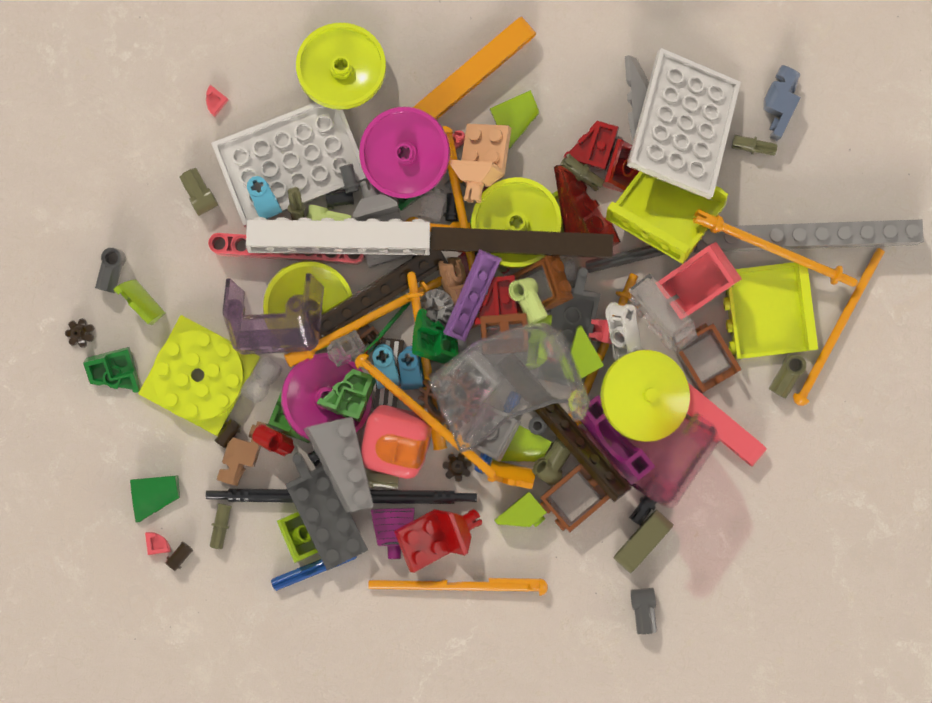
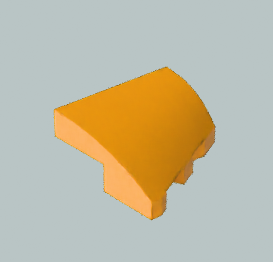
M492 460L491 467L497 473L492 479L488 477L487 481H498L507 485L528 489L533 488L535 474L531 468Z

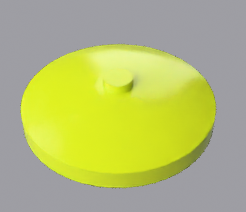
M350 23L324 25L314 30L302 42L296 57L297 78L303 91L316 103L331 109H351L366 103L379 91L386 73L385 54L378 40L369 31L360 26Z
M521 177L503 179L488 187L482 193V202L475 204L471 217V228L545 232H561L562 230L561 211L552 193L540 183ZM490 253L501 258L499 265L508 268H525L546 256Z
M317 261L295 262L281 269L269 282L263 298L264 318L272 334L281 343L286 345L282 339L284 336L350 297L352 292L343 276L331 266ZM333 342V343H331V344H329V345L323 347L322 349L327 348L328 346L334 344L335 342Z
M653 350L630 352L617 359L604 376L601 386V404L604 414L611 426L629 439L642 442L663 439L672 434L681 425L688 412L690 391L686 376L680 366L663 353Z

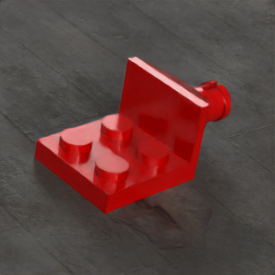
M434 509L395 530L396 538L409 571L415 573L449 553L463 556L468 554L472 537L470 530L482 525V519L476 521L477 518L481 517L475 509L470 510L464 515Z

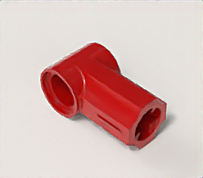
M265 424L257 426L252 434V439L255 443L270 452H275L284 457L287 454H291L295 448L292 438L275 431Z

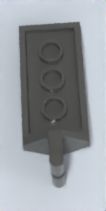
M583 266L577 268L574 286L571 287L573 299L550 310L552 322L548 358L538 367L537 378L581 387L582 379L579 378L578 374L573 377L567 364L571 363L568 356L577 326L581 325L587 336L593 332L594 325L591 324V319L596 318L601 295L600 293L584 290L588 270Z
M296 453L293 456V462L300 477L286 483L285 486L326 569L329 570L368 551L350 512H345L323 466L310 471L302 454Z

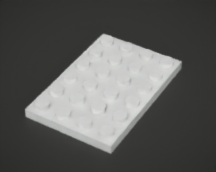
M660 48L654 62L627 166L704 198H712L741 82Z
M316 102L211 143L244 227L247 226V220L259 217L247 190V182L252 177L260 176L266 180L282 212L288 210L289 198L287 191L289 188H299L302 203L304 204L330 194V192L333 193L343 189L344 183L339 169L341 166L353 164L357 183L367 179L361 167L358 147L343 109L327 108ZM256 182L253 190L260 193L262 191L261 187L264 185Z

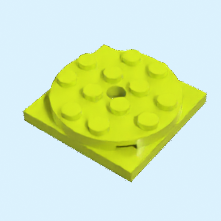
M180 315L166 343L157 354L154 365L138 394L218 436L261 357ZM196 369H201L204 372V378L199 382H196L192 377V372Z

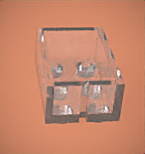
M650 273L629 289L631 295L629 301L635 307L637 316L645 318L648 322L646 324L653 334H659L662 338L660 341L667 350L672 348L678 354L698 338L693 321Z

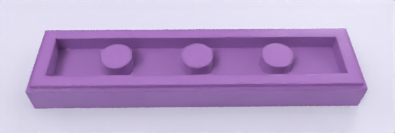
M479 249L444 329V334L464 342L466 341L501 258Z

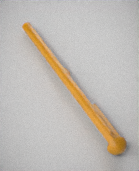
M442 126L450 145V160H458L452 136L453 131L448 126ZM449 160L448 173L460 228H471L470 222L468 223L460 187V183L463 182L451 167ZM466 252L469 271L476 258L475 252Z
M880 248L875 250L803 384L802 390L799 394H793V400L797 405L804 406L809 403L807 396L884 255V250Z
M360 354L356 357L355 366L357 369L360 367L366 369L370 375L490 479L494 477L497 472L378 368L372 365L367 360L369 355Z
M489 578V582L369 580L368 584L369 589L539 592V596L544 595L548 590L547 582L541 578Z

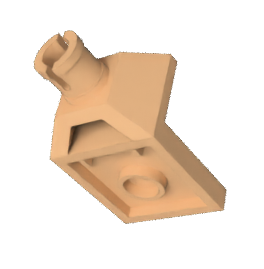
M467 124L462 159L450 160V165L460 180L466 183L464 201L474 203L476 200V203H481L483 188L490 187L504 177L512 129L510 126Z

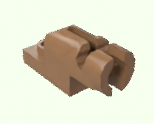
M450 257L447 258L448 264H445L444 261H439L438 266L442 277L443 290L450 295L455 306L465 284L466 274L461 259ZM474 320V323H473L471 329L474 328V327L479 326V325H475V320Z
M257 421L256 425H252L249 432V437L252 438V434L257 426L261 424H268ZM233 437L227 444L222 463L227 464L229 469H220L216 480L238 486L245 471L244 465L255 467L261 446L255 443L253 439L249 442Z

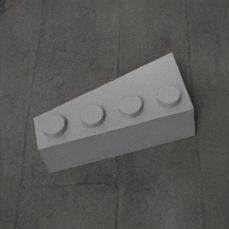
M349 417L304 428L303 430L309 437L313 445L312 447L316 455H318L326 475H328L333 484V488L345 512L348 513L373 507L353 418Z

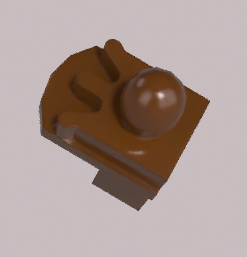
M368 324L356 330L360 336L357 339L363 346L370 345L379 335L375 327L372 326L370 328Z

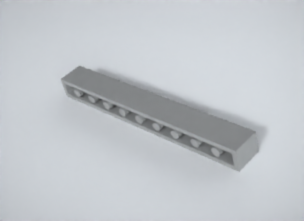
M923 219L733 226L785 249L918 245L924 242ZM710 229L707 230L694 248V252H700L707 246L717 242L722 251L764 250L722 231L716 234L712 233Z

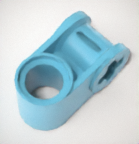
M260 176L249 179L247 190L258 216L269 219L282 213V209L266 180ZM256 182L264 185L261 187L262 191L260 193L253 190Z
M386 344L377 345L373 351L374 366L397 386L400 385L392 348ZM381 350H384L385 354H389L386 356V360L377 357ZM376 380L378 389L385 388L379 381Z

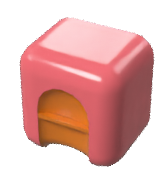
M388 405L378 406L366 422L361 447L364 468L404 479L414 478L424 465L432 437V427L413 411Z

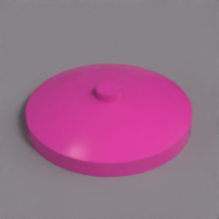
M396 107L379 114L365 129L359 148L360 163L366 178L382 193L396 198H414L429 192L442 180L449 165L450 145L443 127L433 116L412 107Z
M334 353L313 355L314 358L310 360L307 358L296 364L284 380L281 391V405L284 416L292 429L309 441L310 439L304 432V428L346 418L317 405L320 398L323 399L333 390L332 387L337 382L343 381L345 375L352 369L363 372L361 368H356L353 361L342 355ZM372 393L360 422L353 420L356 433L361 429L369 416Z

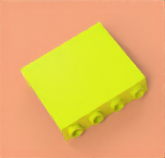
M639 171L616 203L612 201L607 207L606 220L683 264L709 229L693 223V218H696L694 216L696 211L701 209L713 216L719 215L726 206L728 193L722 188L715 186L713 197L707 199Z
M792 262L736 269L742 279L725 291L726 297H723L724 310H728L729 319L726 320L727 333H731L732 342H729V350L735 359L818 349L807 267Z

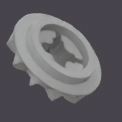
M433 289L425 293L420 301L421 308L427 311L426 316L434 323L436 321H439L441 324L447 323L454 309V303L450 295L440 289ZM435 302L437 306L444 307L438 313L435 309L430 308Z

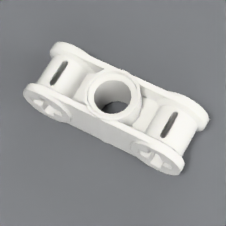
M611 302L606 308V319L612 343L613 358L616 361L620 356L642 350L635 307L631 304L622 306L616 302Z

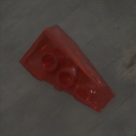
M556 165L554 172L564 232L614 234L613 246L619 244L621 241L613 223L606 220L597 208L600 206L597 200L593 201L586 192L587 186L582 180L578 181L575 179V175L563 166Z

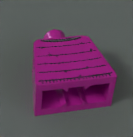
M415 508L371 509L377 545L387 546L388 559H401V548L394 531L414 521Z

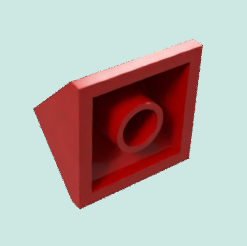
M618 139L615 144L602 186L623 193L639 173V170L627 166L632 145L622 139Z

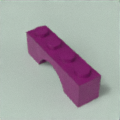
M599 395L575 413L631 485L655 468V465L641 448L631 444L611 426L604 414Z

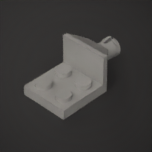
M366 180L360 182L359 187L361 188L363 199L359 201L353 213L354 219L357 221H366L371 218L379 219L380 221L401 219L397 201L383 193L380 194L379 190L370 182L371 190H368ZM365 254L369 268L412 256Z

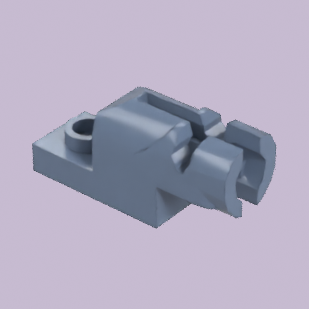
M781 65L775 77L778 81H774L771 84L763 104L765 111L779 117V119L774 118L769 128L772 131L770 138L776 141L782 137L801 98L793 94L795 93L800 73L785 65Z

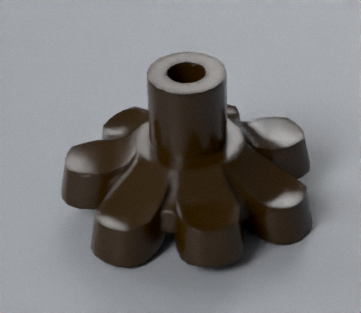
M83 318L79 319L78 324L74 320L69 322L68 325L71 329L65 331V336L70 337L69 344L71 346H75L78 343L81 348H85L87 346L86 341L92 342L94 340V336L90 334V332L94 331L92 324L86 326V320Z
M451 453L448 455L449 462H443L442 467L448 469L445 474L448 479L455 476V481L461 482L462 475L465 477L471 475V471L467 467H471L472 462L469 459L464 460L465 456L462 453H459L457 457Z

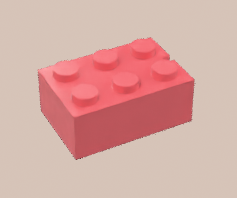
M715 242L655 284L666 300L676 294L679 296L670 305L682 321L739 282L742 278L717 242Z

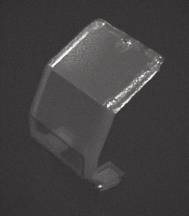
M547 323L520 325L475 341L435 372L429 381L435 397H438L439 407L443 415L446 416L445 420L452 435H455L454 440L460 452L472 450L510 418L547 405L566 402L573 421L582 420L589 408L588 394L565 337L560 330Z

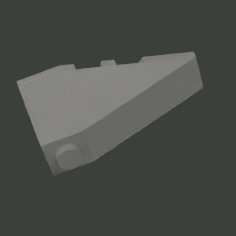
M628 55L625 56L626 81L629 87H631V91L627 94V101L632 106V112L628 113L633 142L649 81L638 60Z

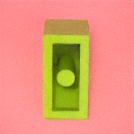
M577 326L568 356L571 363L567 364L573 377L578 374L579 378L582 379L603 367L604 364L582 326Z
M528 491L494 521L499 525L520 527L534 525V527H537L546 519L544 515L547 512Z

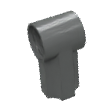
M107 248L101 254L102 263L95 288L115 293L113 289L118 284L122 266L126 262V256L119 249ZM113 252H116L118 255V260L115 264H111L109 261V256Z
M654 588L631 590V604L635 612L637 634L656 633L654 608H656Z

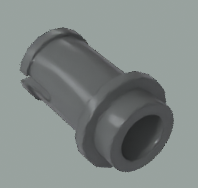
M353 164L339 167L344 183L342 188L346 191V194L359 191L360 183H357Z
M534 417L529 421L528 427L531 433L539 435L546 430V423L541 417ZM536 421L541 423L538 430L533 428V424Z

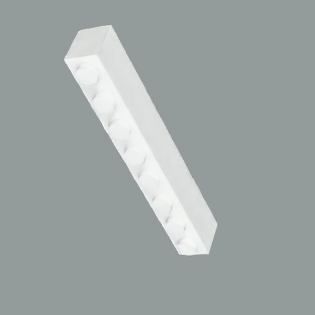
M255 217L253 220H247L246 248L248 253L430 255V222H425L422 219H414L412 222H403L401 219L380 221L374 218L367 219L366 221H357L354 218H347L344 221H335L332 218L313 221L310 218L289 220L288 218L279 217L276 220H267L263 217Z

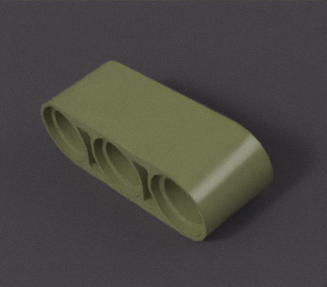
M656 509L619 549L613 559L629 573H632L665 537L674 524Z

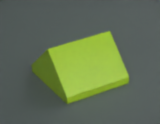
M299 512L277 520L294 563L318 553Z

